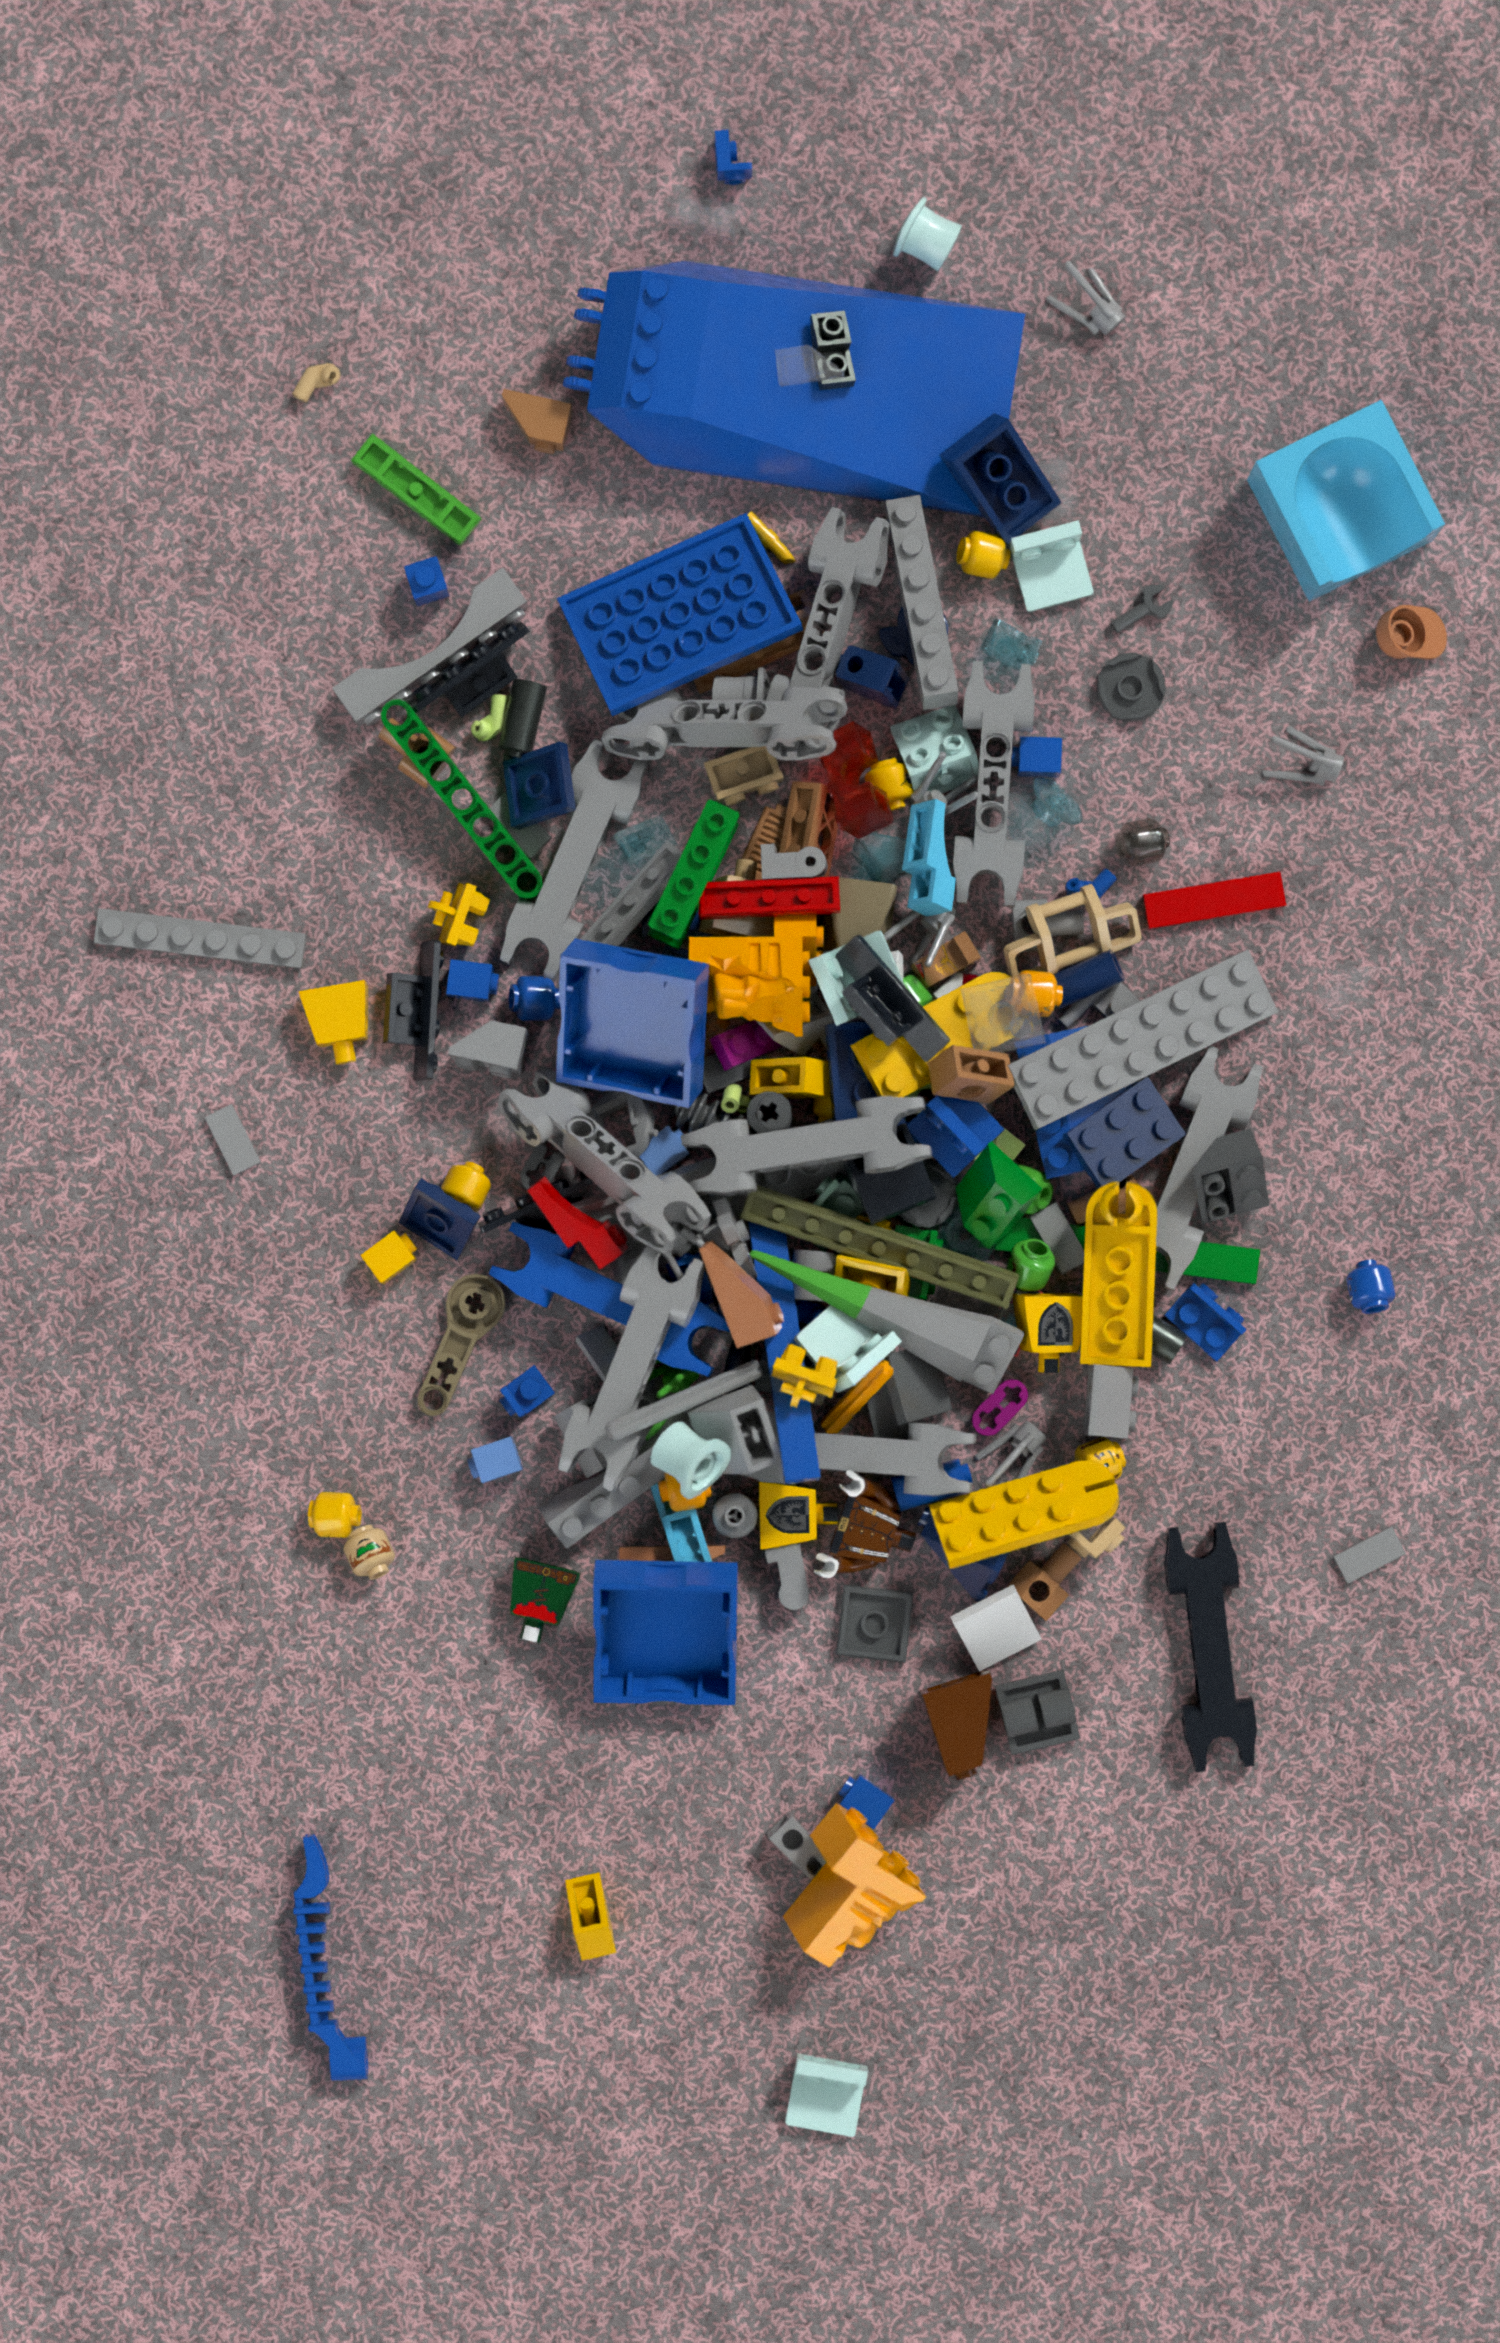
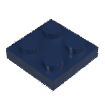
M559 741L522 754L521 758L514 757L503 761L511 827L520 830L576 810L567 744Z
M421 1178L414 1187L398 1223L450 1257L458 1260L465 1250L481 1216L475 1213L467 1204L460 1203L444 1193L439 1186L430 1184Z

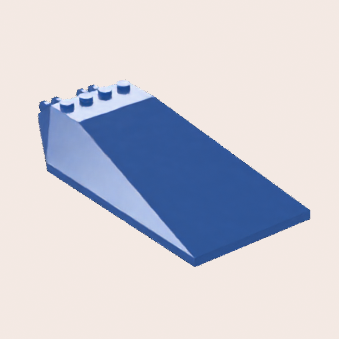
M690 261L610 272L606 292L585 287L578 289L577 297L585 301L604 303L603 313L585 308L575 310V319L601 324L595 360L588 357L570 355L567 357L566 365L574 369L593 371L592 381L570 376L564 378L563 386L573 390L590 392L587 412L651 463L652 466L883 502L920 495L922 508L984 517L958 485L939 455L993 413L1009 419L1026 313ZM845 311L852 341L849 351L856 382L853 387L820 390L813 355L810 316L817 313Z

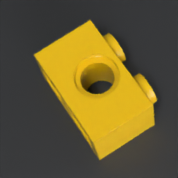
M809 1057L751 1060L749 1095L756 1096L763 1092H776L782 1094L786 1099L831 1097L828 1061Z

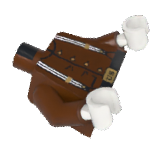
M852 1470L846 1472V1475L853 1479L852 1482L847 1486L839 1485L847 1494L829 1547V1554L833 1555V1557L823 1553L816 1555V1559L825 1562V1566L821 1570H814V1573L824 1578H831L835 1574L854 1573L874 1568L879 1562H886L891 1547L910 1553L916 1538L915 1532L898 1527L901 1512L897 1509V1501L879 1482L863 1477L860 1478Z

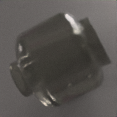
M1146 818L1125 823L1120 829V833L1116 835L1115 845L1121 860H1125L1131 866H1142L1162 860L1166 848L1170 845V837L1167 829L1161 827L1159 822L1153 818Z

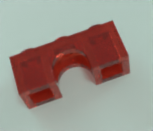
M852 721L834 730L833 737L837 743L835 750L826 756H821L820 761L827 771L829 779L827 789L835 803L837 812L834 816L838 827L857 839H861L893 823L894 820L886 791L870 781L859 785L861 774L868 767L878 763V758L871 732Z

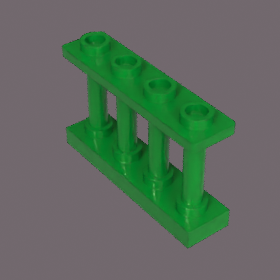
M709 799L648 923L650 927L647 934L648 937L678 951L680 950L699 910V900L707 883L713 881L739 827L737 823L739 813L714 800Z

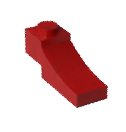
M545 1176L527 1190L567 1248L580 1241L599 1269L611 1263L627 1250L628 1246L625 1243L627 1242V1237L618 1224L612 1225L609 1219L601 1222L581 1212L562 1197Z

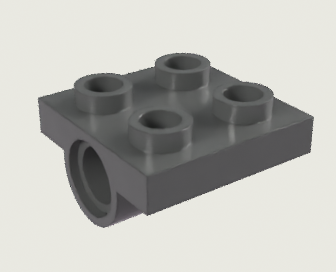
M1063 1669L994 1685L1011 1755L1080 1739L1075 1710Z

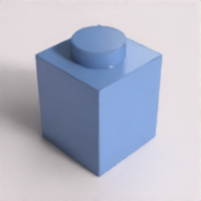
M668 1125L658 1132L657 1137H652L646 1150L639 1156L640 1160L656 1176L670 1171L690 1156L686 1148L682 1146L681 1135L684 1134L679 1128L673 1132Z
M513 1436L472 1449L473 1457L467 1459L473 1478L480 1477L481 1483L524 1470Z

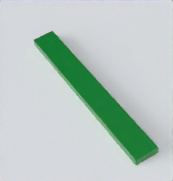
M1021 1218L1011 1232L990 1249L1011 1252L1015 1244L1028 1239L1042 1241L1032 1221L1028 1218ZM1069 1224L1085 1251V1226ZM978 1240V1247H977V1248L987 1249V1248ZM1200 1242L1194 1259L1182 1275L1255 1285L1257 1282L1260 1249ZM1156 1251L1155 1271L1167 1273L1168 1263L1165 1256Z

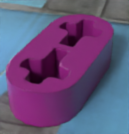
M1014 1379L1002 1382L995 1389L994 1393L990 1394L972 1414L971 1422L975 1431L985 1436L994 1435L999 1432L1027 1402L1028 1391L1025 1385L1019 1380ZM1006 1386L1010 1389L1016 1386L1019 1387L1021 1390L1018 1393V1397L1021 1399L1020 1402L1016 1404L1011 1401L1003 1408L999 1403L1006 1396L1003 1391ZM997 1407L1000 1412L993 1419L996 1424L995 1428L991 1429L988 1426L984 1429L980 1428L979 1424L982 1420L979 1414L982 1411L989 1414Z

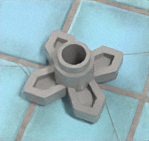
M710 1195L718 1216V1222L709 1225L703 1232L696 1234V1236L704 1242L713 1240L728 1256L733 1254L736 1263L752 1278L756 1277V1269L749 1254L750 1250L747 1243L750 1235L743 1219L736 1221L727 1196Z

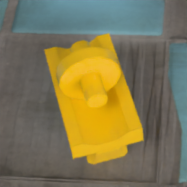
M458 883L454 897L452 893L443 891L440 903L432 900L429 901L428 908L436 911L432 924L440 927L443 925L438 939L442 944L447 946H456V944L474 946L479 929L464 924L468 912L484 916L490 902L489 898L475 891L477 886L469 883Z
M789 1344L781 1358H776L771 1376L784 1381L780 1391L793 1396L790 1406L797 1408L800 1399L814 1403L817 1393L832 1398L837 1379H835L837 1361L820 1356L815 1370L801 1366L806 1351L803 1348Z

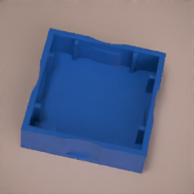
M575 938L560 955L559 1003L561 1009V1028L557 1037L556 1082L600 1091H620L645 1100L690 1108L703 1090L709 964Z
M595 1560L593 1581V1626L595 1629L594 1703L644 1704L655 1701H672L683 1704L735 1705L738 1562Z

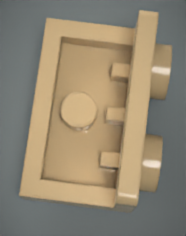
M766 746L749 747L704 763L716 801L718 803L725 801L726 806L745 801V794L758 790L759 795L779 789L778 783L783 782L784 779L776 758L769 754Z
M1111 1517L1088 1540L1078 1531L1068 1534L1071 1539L1067 1544L1081 1557L1086 1558L1089 1555L1090 1557L1097 1558L1104 1550L1111 1553L1123 1541L1124 1537L1120 1533L1125 1527L1116 1518Z

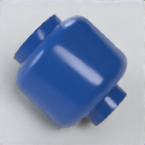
M520 976L515 984L510 985L509 1009L511 1012H515L520 1020L548 1021L552 1018L555 1009H560L559 988H555L553 981L543 976Z
M1370 1259L1358 1262L1356 1269L1352 1270L1346 1277L1352 1306L1361 1309L1364 1314H1374L1387 1310L1389 1303L1396 1297L1389 1267L1377 1264L1376 1260Z

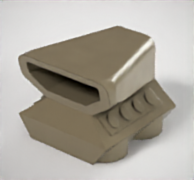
M839 877L840 913L823 914L821 926H823L824 944L818 950L830 952L846 945L858 934L864 937L878 930L884 934L892 928L897 886L890 883ZM890 939L886 941L888 947H889Z

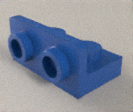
M1192 1283L1163 1316L1180 1331L1187 1334L1191 1341L1217 1362L1238 1337L1247 1330L1241 1325L1244 1318L1230 1306L1224 1310L1215 1302L1218 1298L1217 1294L1204 1283L1199 1287Z

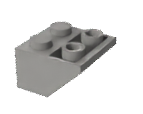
M491 1020L450 1046L448 1055L452 1060H455L454 1064L458 1068L477 1072L478 1066L489 1068V1072L493 1076L511 1079L512 1073L521 1075L530 1034L524 1027Z
M753 1385L686 1410L692 1429L698 1436L706 1441L720 1439L729 1446L731 1458L722 1474H751L781 1462L780 1451L763 1398Z

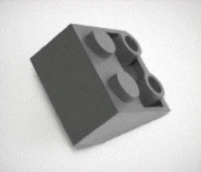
M1251 1129L1217 1137L1192 1170L1202 1224L1269 1206L1263 1158Z

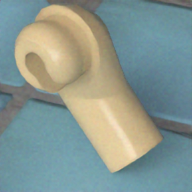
M331 363L308 367L292 395L307 403L315 388L331 386L339 381V369Z

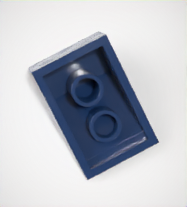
M993 413L939 455L958 485L1007 545L1010 543L1011 538L1020 536L1062 503L1010 420Z

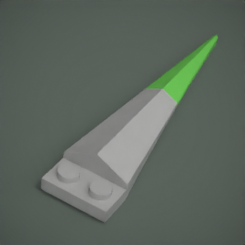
M752 1250L750 1256L756 1261L882 1336L894 1331L902 1341L899 1346L959 1382L964 1380L991 1394L997 1388L1024 1337V1331L992 1316L960 1310L878 1289L757 1250Z

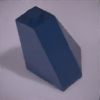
M926 1506L917 1523L918 1526L922 1527L921 1537L971 1598L976 1602L984 1600L988 1593L986 1591L988 1586L995 1582L1009 1552L950 1569L930 1513V1508Z

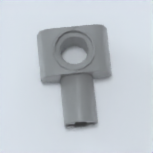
M1046 898L1015 901V907H1012L1013 942L1031 935L1026 933L1021 926L1022 919L1027 917L1026 906L1035 903L1038 905L1048 903ZM1082 910L1064 911L1045 918L1051 936L1084 934ZM1037 945L1022 952L1038 951Z

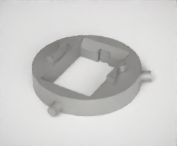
M609 1091V1094L603 1096L594 1104L587 1116L605 1129L603 1117L629 1106L628 1110L636 1142L627 1146L626 1149L638 1158L648 1147L652 1136H658V1130L654 1129L653 1111L644 1099L625 1092Z

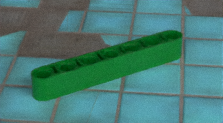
M402 699L388 701L382 708L381 720L390 734L511 889L522 898L536 896L541 891L543 884L542 876L533 862L413 708ZM393 705H400L407 712L406 721L400 725L392 724L387 718V711ZM415 733L424 734L429 740L428 748L421 753L411 750L408 742L411 735ZM437 761L446 762L451 770L449 777L445 780L433 778L430 773L433 763ZM458 789L468 790L472 795V802L466 808L456 807L452 802V795ZM480 817L491 819L494 824L493 831L487 836L478 835L473 828L476 819ZM507 844L514 848L515 857L511 862L501 863L496 859L495 851L499 846ZM524 872L532 873L537 879L536 886L530 891L521 890L516 882L518 876Z

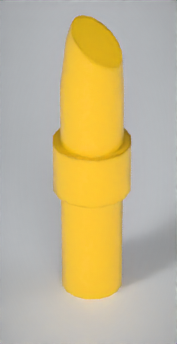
M752 511L749 512L747 515L762 545L766 549L769 548L782 563H795L793 555L779 540L778 535L772 529H768Z

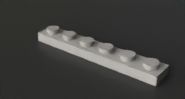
M98 908L94 943L303 969L307 934Z

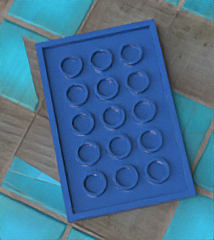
M747 513L557 598L559 606L612 717L803 631L802 623Z

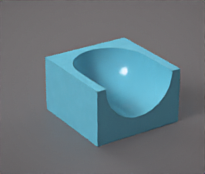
M1382 399L1257 460L1247 478L1309 602L1432 542L1445 525Z

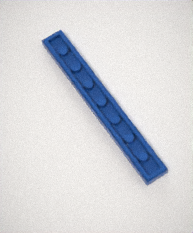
M747 1221L751 1251L757 1250L790 1261L786 1234ZM753 1259L757 1273L755 1277L756 1282L770 1294L773 1303L777 1302L784 1318V1322L781 1323L782 1328L777 1335L764 1339L784 1484L820 1480L821 1476L810 1402L800 1399L797 1408L790 1406L793 1396L780 1391L784 1381L771 1376L776 1358H781L787 1346L792 1344L800 1347L794 1340V1337L800 1330L793 1282Z

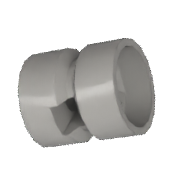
M793 1250L792 1262L834 1275L838 1254L811 1250ZM793 1283L795 1300L827 1303Z

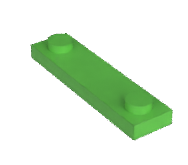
M373 433L351 459L355 466L460 547L482 521L480 516Z

